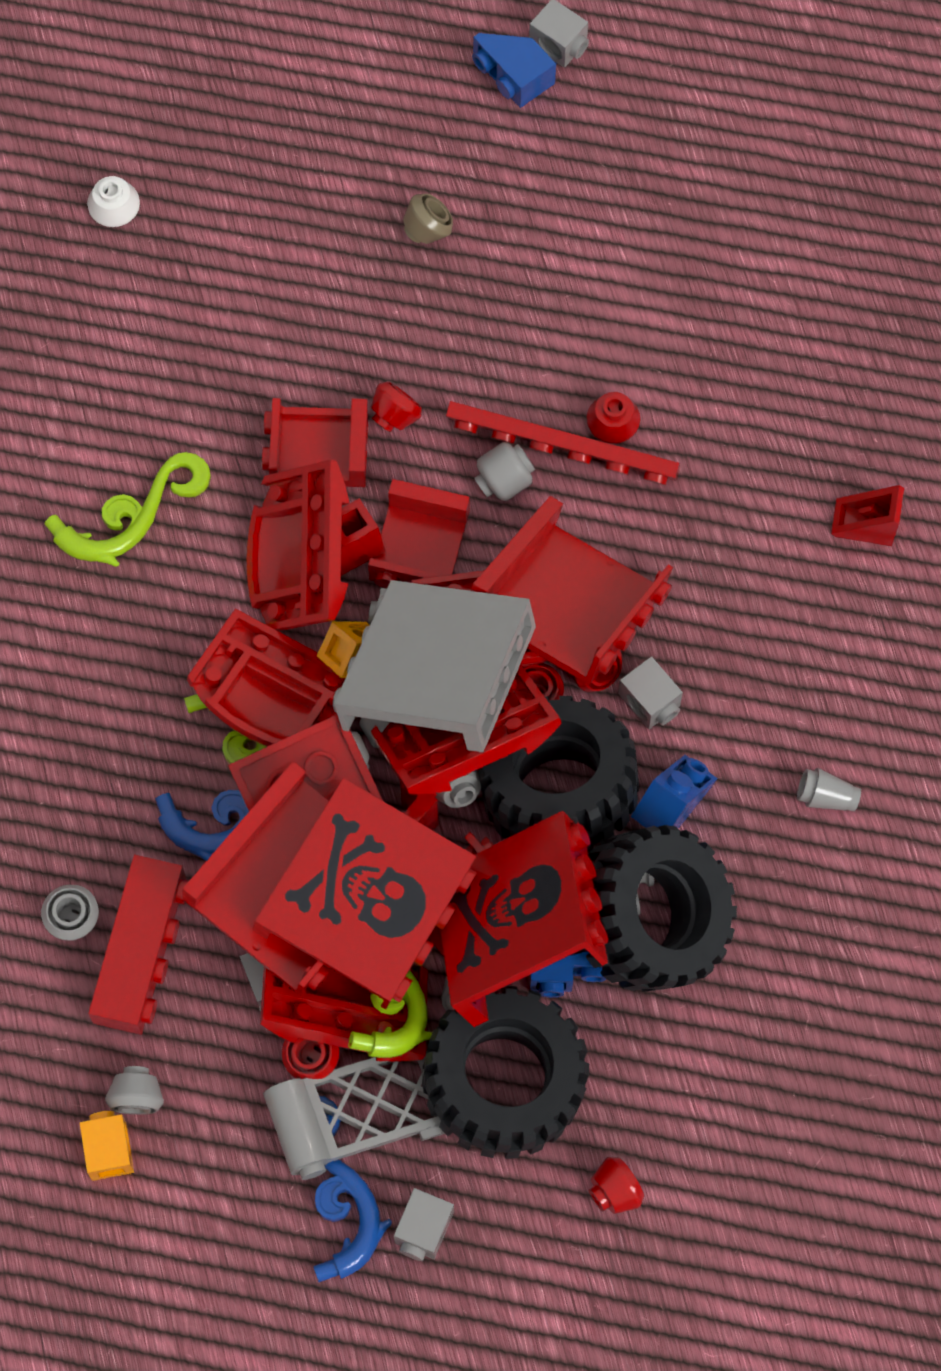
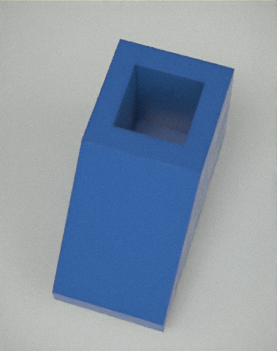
M478 33L473 37L472 59L476 67L482 73H488L496 81V86L500 93L506 99L511 98L520 108L555 84L556 63L533 38Z
M684 755L652 781L630 817L645 828L663 825L679 828L718 778L712 775L702 762Z

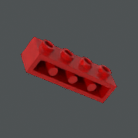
M134 854L88 1013L93 1024L142 1035L145 1023L152 1024L157 1008V999H152L156 983L163 984L168 969V959H164L168 943H175L178 934L179 920L175 919L178 904L185 905L186 903L181 899L183 887L189 880H186L183 865Z

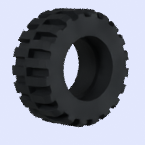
M547 696L545 698L559 715L562 724L529 755L522 748L479 768L478 774L485 812L489 821L494 823L497 833L502 838L507 839L564 811L575 824H582L590 838V845L587 846V851L591 852L594 849L593 845L599 842L603 845L606 839L614 836V830L622 831L630 821L629 814H632L636 809L639 779L634 741L630 739L629 730L624 723L619 720L616 721L615 714L607 708L602 707L600 710H597L595 702L583 698L581 702L573 701L572 696H559V700H548ZM565 759L581 762L595 771L592 778L584 785L565 793H544L534 790L523 783L524 778L534 768L553 760Z
M669 825L651 826L614 835L606 839L603 845L596 846L588 854L596 870V877L593 878L594 889L602 903V910L599 911V916L608 936V943L605 944L608 963L602 966L590 953L586 955V958L593 968L602 967L601 975L611 983L619 982V985L624 989L631 991L642 990L643 992L686 986L695 983L696 979L705 978L713 972L714 964H720L725 957L727 949L724 948V945L731 943L735 931L734 928H731V922L737 918V906H732L731 895H734L735 891L732 882L728 883L724 874L728 871L723 862L714 859L715 851L706 842L697 843L699 838L690 831H680L676 826ZM645 873L650 874L660 883L670 903L671 923L667 937L662 945L656 943L646 933L637 912V890Z
M505 986L502 993L495 994L493 992L485 996L489 1020L476 1027H473L455 1009H448L440 1018L437 1029L433 1030L423 1064V1093L428 1095L427 1107L431 1116L438 1115L441 1120L439 1128L447 1136L452 1133L458 1136V1145L469 1151L471 1145L482 1149L481 1156L490 1158L494 1157L495 1152H505L506 1159L518 1158L521 1151L525 1150L531 1155L542 1150L546 1142L553 1143L575 1117L587 1088L585 1085L589 1077V1063L585 1062V1056L588 1052L584 1039H577L576 1037L578 1026L572 1018L564 1020L560 1016L563 1008L556 1002L551 1001L548 1006L539 1001L541 994L533 990H529L528 996L518 995V989L515 986ZM493 1039H508L526 1046L539 1059L545 1073L544 1086L540 1094L533 1101L515 1107L500 1106L485 1100L475 1092L466 1078L465 1064L472 1049L485 1041Z

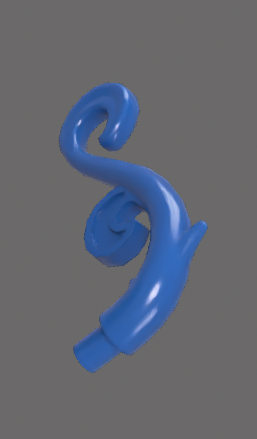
M239 790L221 792L214 799L211 808L214 818L226 826L231 824L230 816L232 813L237 812L240 819L229 830L206 834L194 830L192 827L196 826L197 822L185 819L181 810H176L170 793H165L155 798L161 814L158 820L166 836L176 846L191 852L204 861L209 859L249 812Z
M319 1096L321 1102L335 1109L338 1108L332 1100L325 1096ZM325 1113L330 1125L333 1116ZM337 1119L332 1129L333 1137L339 1130L341 1123L339 1119ZM341 1160L332 1161L325 1165V1168L335 1177L323 1181L316 1189L315 1206L317 1212L324 1220L331 1222L343 1220L349 1214L351 1204L349 1202H338V1196L346 1192L353 1197L357 1205L359 1228L353 1242L351 1243L349 1238H345L342 1250L339 1253L333 1254L332 1260L313 1266L318 1282L338 1275L342 1279L361 1269L370 1260L383 1234L392 1224L390 1219L380 1222V1211L369 1186L354 1169Z

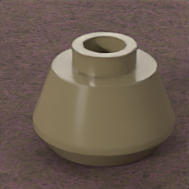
M416 194L411 198L403 217V222L405 225L404 231L412 241L430 244L451 234L453 227L452 215L439 199L430 194Z

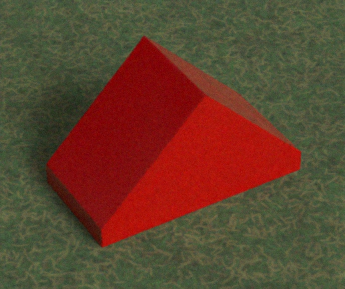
M896 485L836 498L831 534L837 538L892 546L900 522L904 487Z

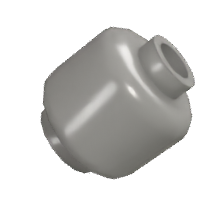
M502 442L477 460V468L480 474L474 479L487 498L494 494L499 500L508 501L532 484L533 477L531 473L536 469L519 444L513 447L508 442Z

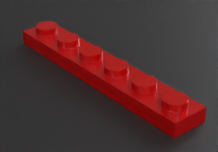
M450 401L446 417L455 421L453 428L476 434L478 428L493 431L491 438L498 441L514 444L515 438L530 441L529 448L532 450L552 454L553 448L567 451V459L590 465L591 458L607 462L605 469L628 475L629 469L645 473L644 480L661 485H666L668 479L676 481L680 470L679 462Z

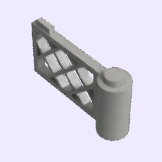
M376 1057L334 1069L330 1075L323 1079H292L267 1089L263 1095L291 1175H300L302 1180L312 1179L325 1173V1165L329 1162L419 1134L421 1141L445 1134L439 1128L441 1120L438 1116L422 1120L408 1113L417 1094L428 1099V1095L423 1093V1087H421L424 1075V1059L417 1060L422 1073L416 1084L394 1073L399 1062L376 1061ZM393 1063L390 1070H387L382 1067ZM370 1070L386 1078L377 1097L354 1086L360 1073ZM353 1076L350 1083L342 1080L343 1078ZM389 1081L412 1091L404 1110L381 1099ZM332 1083L346 1090L338 1108L335 1109L321 1102L316 1087ZM350 1093L373 1104L364 1123L341 1112ZM377 1106L400 1117L393 1131L383 1133L369 1126ZM325 1113L333 1116L330 1125ZM337 1119L360 1130L354 1143L337 1148L332 1134V1129ZM404 1120L412 1123V1125L401 1128ZM364 1133L373 1136L361 1141Z

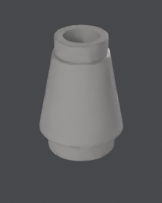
M816 768L814 771L805 769L797 791V800L805 802L806 807L855 812L861 797V788L855 787L819 768Z

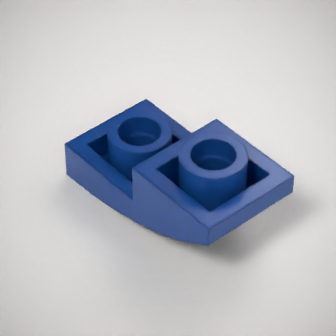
M589 952L569 955L532 973L530 990L539 991L542 997H562L564 992H572L573 976H581V980L586 982H602L606 978L600 973L603 969L602 967L593 968L587 960L586 955Z

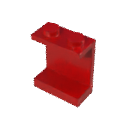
M392 479L388 492L389 508L381 532L386 552L374 559L370 558L368 563L369 580L387 589L391 580L410 583L411 580L452 575L470 513V497Z

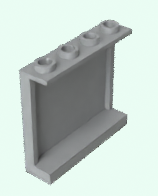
M391 580L384 596H380L377 601L376 614L371 625L366 626L363 631L362 644L356 657L350 659L347 677L342 687L338 688L334 694L333 709L338 715L342 730L349 731L355 717L463 733L467 750L484 752L536 628L530 599Z

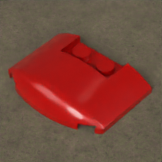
M330 459L264 476L261 485L270 486L262 507L257 505L253 507L247 542L249 596L252 608L260 609L266 625L277 631L334 621L345 598L348 583L341 582L342 505L350 503L338 463Z
M235 608L189 673L187 681L194 688L204 705L222 722L246 738L267 747L336 715L337 713L333 709L334 694L338 688L342 687L346 678H341L317 657L318 652Z
M520 664L484 752L467 750L463 733L394 722H390L382 732L379 731L376 725L370 732L372 738L409 794H435L451 791L449 782L468 775L522 748L529 755L545 742L562 723L559 715Z
M419 965L416 972L412 968L410 971L417 979L427 1005L428 970ZM328 966L325 967L330 970V973L315 991L308 987L301 996L264 967L260 1025L292 1043H295L298 1038L350 1049L348 1042L352 1031L371 1035L373 1031L383 1033L387 1027H391L392 1032L402 1028L407 1020L408 1008L406 1003L397 1014L381 1013L373 1006L370 999V991ZM426 1041L416 1045L401 1056L392 1058L376 1057V1061L423 1060L426 1056Z

